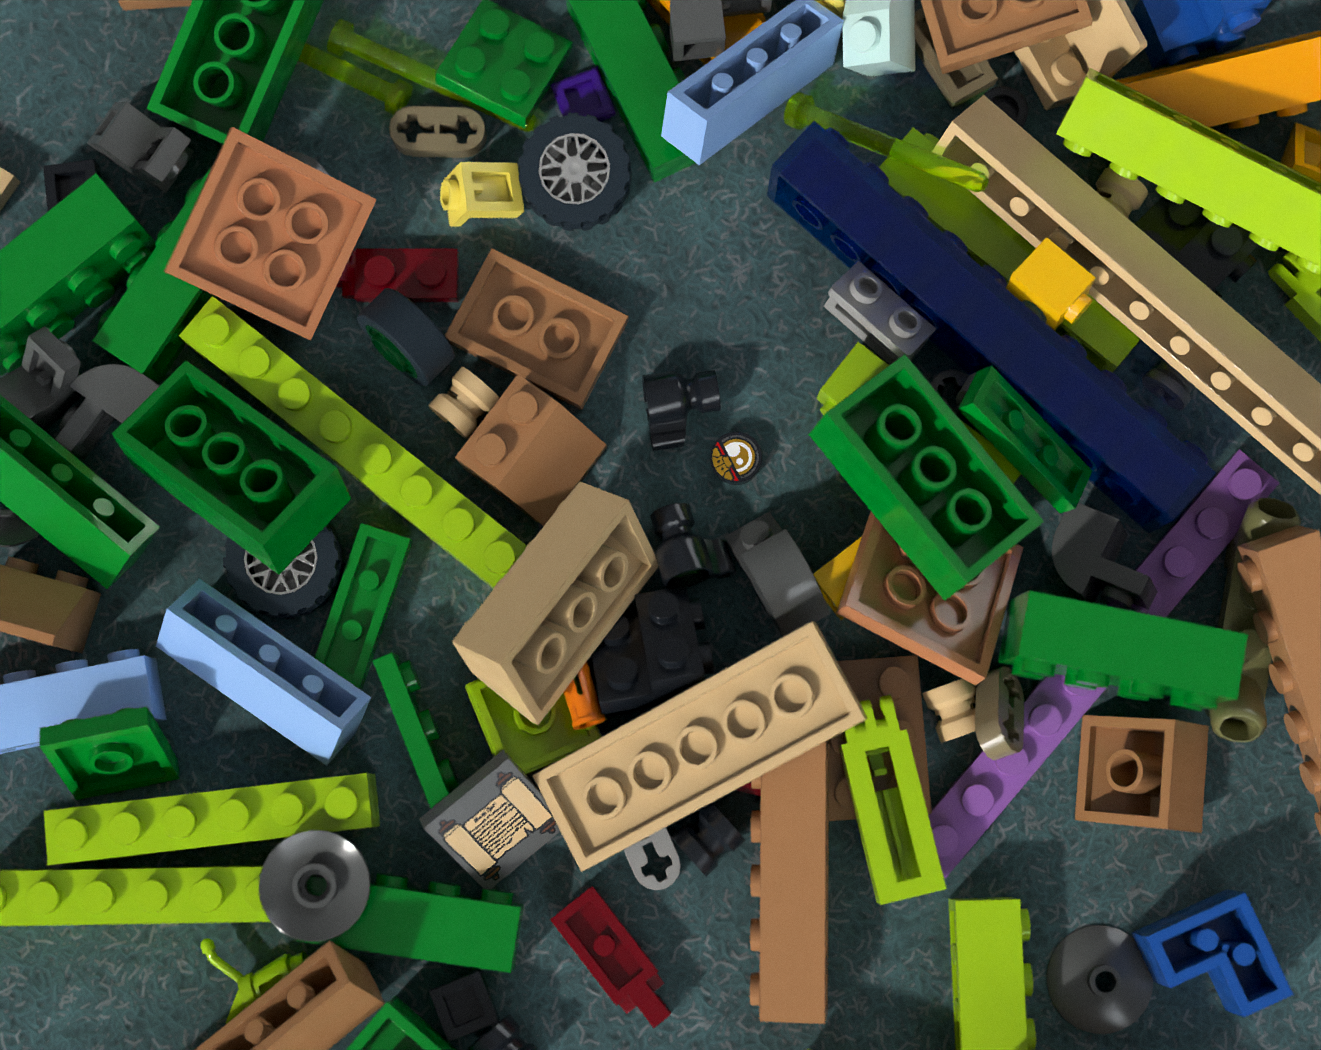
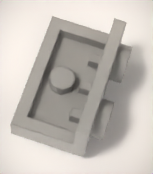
M860 261L855 263L832 285L828 291L830 297L824 304V307L890 365L904 354L912 361L936 330L932 324Z

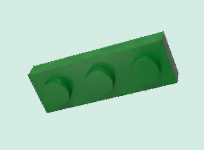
M993 366L977 371L958 410L1060 514L1076 509L1092 470Z
M363 523L360 524L314 657L360 689H363L413 543L410 538Z
M391 652L372 661L432 809L460 785L450 759L446 758L440 761L433 741L441 738L430 709L424 711L419 709L413 692L420 690L421 685L411 661L407 660L401 663L399 656Z

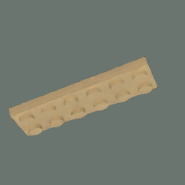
M812 621L532 776L582 872L868 718L817 623Z

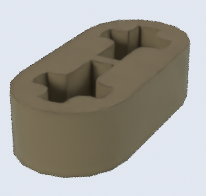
M404 107L394 114L389 125L390 137L397 150L404 155L412 157H472L482 150L487 138L486 128L481 116L474 110L464 107ZM410 121H418L422 130L434 131V133H420L416 137V142H408L406 135L400 133V130L408 129ZM460 122H468L471 131L477 133L468 135L467 143L460 144L457 141L456 135L442 134V131L459 130Z
M1001 666L988 671L986 679L976 685L975 731L982 750L991 760H998L1019 753L1023 749L1024 695L1017 676L1011 674L1012 669L1008 666Z

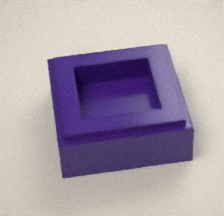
M597 67L551 84V90L562 117L568 116V113H578V115L586 117L589 114L597 117L598 121H603L616 116V111Z

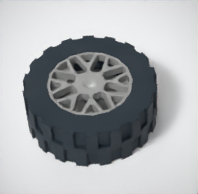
M568 113V116L559 117L557 115L549 118L550 121L543 126L540 124L534 129L532 137L526 139L523 145V154L519 156L518 177L526 201L537 216L542 217L546 223L553 227L556 225L562 227L563 230L573 231V229H582V231L592 229V226L597 224L603 225L609 221V217L621 210L622 203L625 198H628L630 192V182L632 180L631 163L624 141L620 135L617 136L614 133L613 127L605 122L603 124L597 120V117L589 114L586 117L580 116L578 113Z
M328 523L287 568L278 575L236 542L227 538L224 546L227 550L226 557H223V567L227 570L228 576H226V580L229 586L235 590L237 598L247 604L249 608L273 618L295 619L296 616H307L313 613V610L318 606L323 607L329 601L328 597L333 591L336 592L340 585L338 582L340 574L344 571V563L342 562L343 547L337 538L338 535L334 528Z

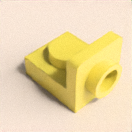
M460 162L445 177L440 188V201L442 208L448 211L449 225L451 227H460L469 218L519 217L524 212V205L518 177V164Z

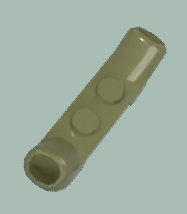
M1276 498L1252 500L1247 507L1238 531L1227 545L1224 568L1228 569L1217 628L1248 634L1238 699L1218 702L1217 710L1203 709L1210 718L1213 732L1219 738L1230 742L1246 743L1254 741L1264 733L1267 727L1264 702L1269 678V664H1271L1272 657L1268 644L1262 642L1255 629L1253 615L1258 611L1252 593L1246 591L1240 580L1237 567L1238 563L1242 562L1238 550L1239 545L1296 525L1300 526L1301 518L1296 509L1291 504Z

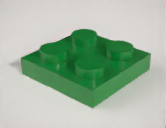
M482 0L436 71L435 84L525 129L567 60L573 42L490 0Z
M148 706L123 708L111 714L87 719H69L61 724L40 728L39 747L76 800L180 779L178 758Z

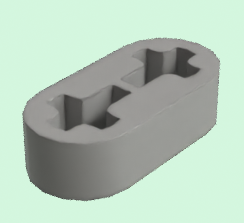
M666 827L624 849L635 877L641 885L648 889H666L679 876L681 866L679 856ZM650 842L653 843L660 857L669 855L672 860V865L665 869L667 878L658 881L654 874L645 876L642 872L641 867L648 863V857L643 845Z

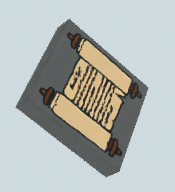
M504 750L499 752L420 818L423 828L483 889H492L560 832L539 788Z

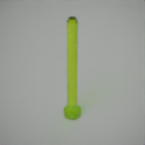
M342 18L335 23L330 33L327 50L337 56H342L345 51L352 53L524 132H533L538 123V118L533 114L524 129L435 84L436 69L354 33V24Z
M305 43L298 59L299 62L384 102L385 111L392 115L406 107L412 96L413 86L401 79L392 84L308 43Z
M797 92L789 99L786 105L784 122L787 126L797 130L803 129L806 125L974 192L984 191L988 186L989 178L984 172L814 106V99L810 95Z

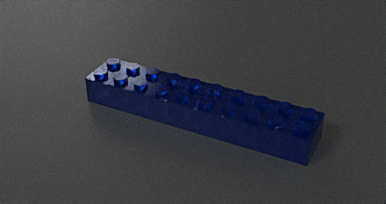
M814 120L772 164L767 197L849 269L860 261L932 324L936 330L929 340L969 375L993 366L1092 470L1089 481L1146 532L1151 533L1173 521L1216 473L1206 464L1208 458L1205 453L1189 441L1184 440L1181 442L1166 429L1168 426L1167 421L1159 412L1150 406L1143 405L1141 407L1126 394L1127 387L1119 377L1108 370H1102L1101 372L1085 358L1087 352L1079 342L1064 334L1061 337L1046 324V316L1035 304L1028 300L1021 302L1006 289L1007 282L998 271L988 265L981 267L966 254L968 249L958 236L948 230H944L942 233L927 220L928 213L918 201L910 196L902 198L888 185V177L878 166L869 161L865 164L862 163L849 151V143L838 131L831 127L825 130Z

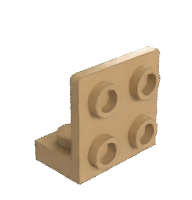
M1087 0L1092 16V26L1015 51L1045 110L1071 103L1090 68L1111 78L1147 47V41L1125 0Z

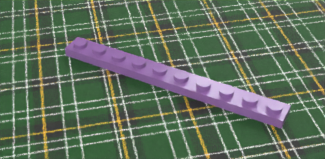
M1240 449L1235 451L1135 569V571L1150 576L1158 592L1149 610L1133 604L1129 611L1166 618L1234 538L1247 507L1252 500L1267 498L1279 482ZM1107 602V603L1104 605V606H1109V607H1114V608L1123 609V608H1120V607H1118V606H1116V605H1114V604H1112V603H1110V602ZM1055 674L1054 677L1044 676V679L1024 699L1023 749L1019 753L998 760H991L981 750L931 809L932 814H928L945 879L1106 688L1097 687L1096 690L1079 689L1064 685L1065 676Z

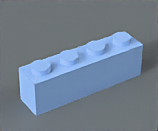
M816 0L793 1L668 91L661 137L698 165H701L833 66L844 20Z
M200 578L166 609L156 643L157 648L326 766L357 732L371 700L369 695Z
M128 649L107 654L108 663L88 667V660L82 659L56 664L55 674L37 677L36 670H26L3 675L4 684L0 685V754L38 747L40 728L61 724L69 719H87L111 714L123 708L148 706L156 722L167 720L157 660L144 655L140 656L139 649Z

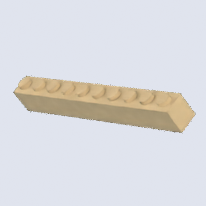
M985 95L950 123L929 156L1035 248L1047 237L1096 277L1088 293L1321 495V384Z

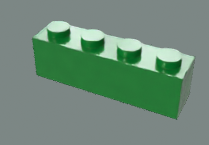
M566 0L567 11L595 67L598 68L604 85L653 182L655 183L695 164L696 162L661 137L667 93L685 80L686 77L679 66L674 69L671 68L664 54L669 51L661 28L657 23L650 26L642 11L647 8L646 1Z
M210 169L202 179L196 180L190 186L185 195V205L175 220L168 222L160 230L156 238V248L145 264H140L133 270L127 281L126 292L116 306L109 308L103 314L98 323L99 332L92 340L141 374L160 383L186 345V342L179 337L181 332L212 296L216 299L218 298L164 272L210 173Z
M0 395V502L106 589L110 588L140 558L160 526Z
M376 873L375 883L370 882V893L366 907L359 919L347 931L334 938L319 942L296 939L299 942L325 945L331 941L339 947L511 973L515 969L524 904L512 903L514 893L482 889L481 898L460 895L461 885L429 881L428 890L408 888V877ZM314 874L309 878L307 887L311 894L320 896L326 891L327 882L323 876Z

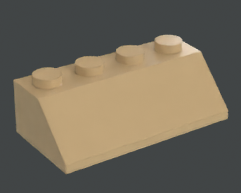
M579 481L568 497L559 504L556 512L536 537L528 543L525 551L505 576L497 582L493 591L474 615L465 622L461 631L452 641L468 668L476 677L529 721L537 725L540 724L628 608L635 595L640 592L659 567L656 555L629 500Z

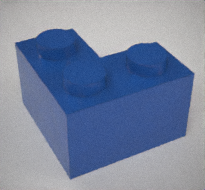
M1139 0L1132 11V15L1147 41L1145 51L1154 69L1169 63V66H1175L1195 61L1200 56L1199 52L1215 47L1217 52L1220 53L1239 46L1246 40L1245 35L1251 27L1261 21L1260 15L1272 0Z
M1226 889L1131 932L1154 983L1172 988L1208 972L1218 996L1228 1012L1246 1017L1293 995L1245 892Z

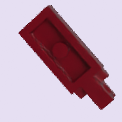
M457 248L355 249V251H352L336 287H342L343 298L355 299L356 302H372L385 288L398 291L412 302H458L459 252Z
M591 886L550 919L616 1006L619 1004L626 1014L637 1006L653 1028L660 1025L671 1015L669 1008L655 992L665 984L658 974L659 970L594 886Z

